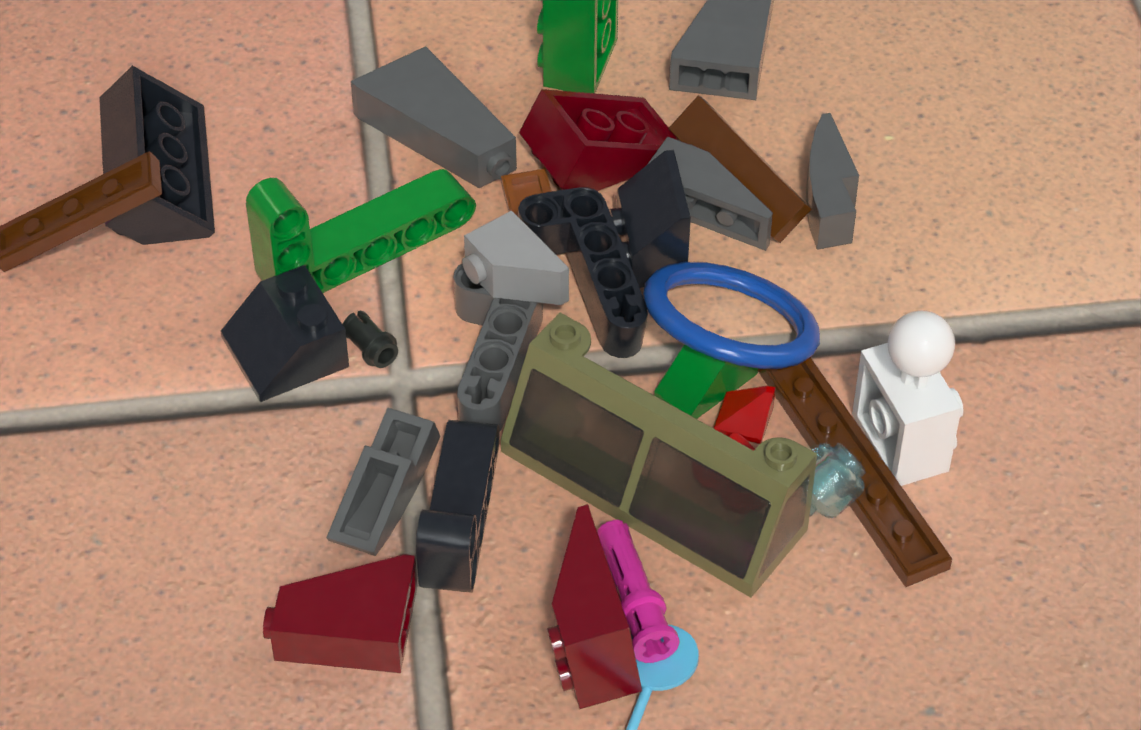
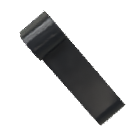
M578 187L534 194L524 198L518 207L517 216L555 254H567L603 350L617 358H629L636 355L643 344L648 310L602 194L595 189Z
M448 420L430 510L422 509L417 529L416 555L419 587L473 593L498 458L499 424Z

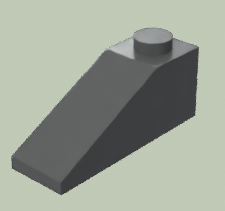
M667 137L649 163L662 152L674 150L691 216V223L766 251L770 245L773 213L709 152Z

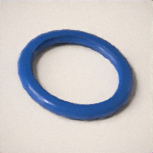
M680 262L668 264L656 270L645 283L644 302L649 314L656 323L676 340L715 359L753 368L782 369L796 366L806 361L815 353L820 345L819 325L814 315L803 302L773 282L750 272L708 262ZM686 284H707L742 292L764 302L783 315L794 327L797 337L792 342L780 345H756L722 337L705 330L677 311L667 297L668 291L676 286Z

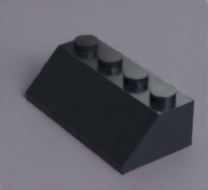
M132 65L99 97L103 174L150 151L160 163L162 194L105 222V226L117 234L126 236L142 245L209 238L215 233L204 105Z

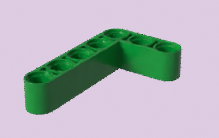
M439 169L310 229L309 216L306 209L285 184L278 178L270 177L263 179L252 187L246 197V210L255 271L263 281L305 265L322 293H325L460 228L472 218L476 210V202L449 171Z

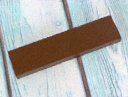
M698 95L668 128L681 142L709 152L773 213L771 237L779 243L812 210L701 96Z
M150 151L1 225L0 269L6 272L161 195L159 160Z

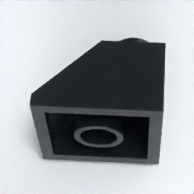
M667 150L617 189V208L609 209L639 288L645 286L646 281L656 270L668 264L688 262L691 216L674 150Z
M305 265L260 281L221 329L223 341L260 402L349 367L345 327Z

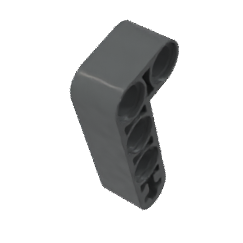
M460 264L455 269L453 276L455 311L462 320L482 325V328L458 387V421L499 424L501 431L511 407L529 344L538 335L543 321V303L493 298L480 283L475 284L468 278L463 265Z

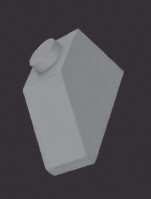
M513 211L464 235L465 257L462 260L464 271L473 283H480L493 298L562 305L569 301V267Z

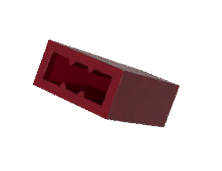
M404 554L280 586L275 607L266 608L263 621L264 639H271L274 661L401 673L418 587L415 555Z

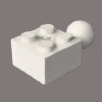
M914 311L902 316L893 325L889 333L888 343L861 350L852 415L901 486L949 472L953 449L957 447L956 434L959 418L963 416V404L960 395L954 388H949L940 372L949 364L955 350L954 334L950 325L941 316L929 311Z

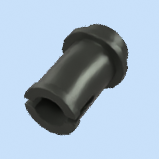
M360 310L357 312V316L353 312L344 320L343 326L346 330V337L362 351V359L368 365L384 368L396 359L398 355L396 338L389 332H383L366 312Z

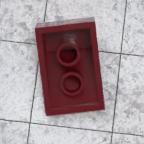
M541 89L519 131V134L531 148L532 154L548 170L553 182L563 190L588 187L599 191L629 180L649 163L667 137L679 141L644 97Z
M589 505L579 506L551 603L556 626L547 628V632L556 659L555 664L563 691L574 689L579 708L583 709L642 692L629 625Z

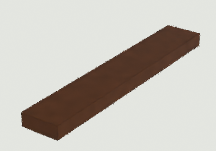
M810 357L799 365L782 369L758 368V372L768 386L776 387V399L810 449L817 453V459L905 588L950 570L952 557Z

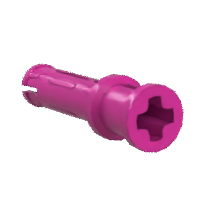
M622 520L608 521L601 525L597 532L612 577L619 591L621 604L633 637L632 643L635 658L644 663L665 660L678 649L680 641L676 630L668 626L664 616L667 609L664 598L650 587L642 562L634 546L628 524H623Z

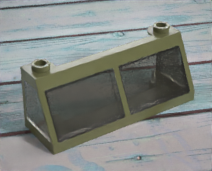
M560 312L529 344L501 436V452L613 518L622 520L630 528L752 598L808 530L817 453L791 439L781 437L765 440L754 451L584 357L591 346V335L588 329Z

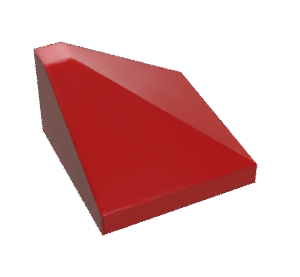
M761 386L726 392L714 429L728 437L733 432H737L748 442L761 444L774 408L776 387Z

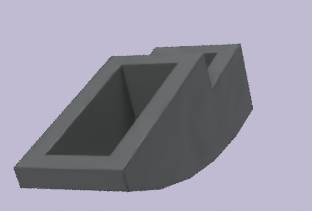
M831 113L822 114L814 132L808 167L806 203L812 210L807 216L817 250L851 244L856 218L855 205L859 173Z
M387 408L372 446H364L326 537L328 541L373 556L378 554L404 514L441 437L434 421Z

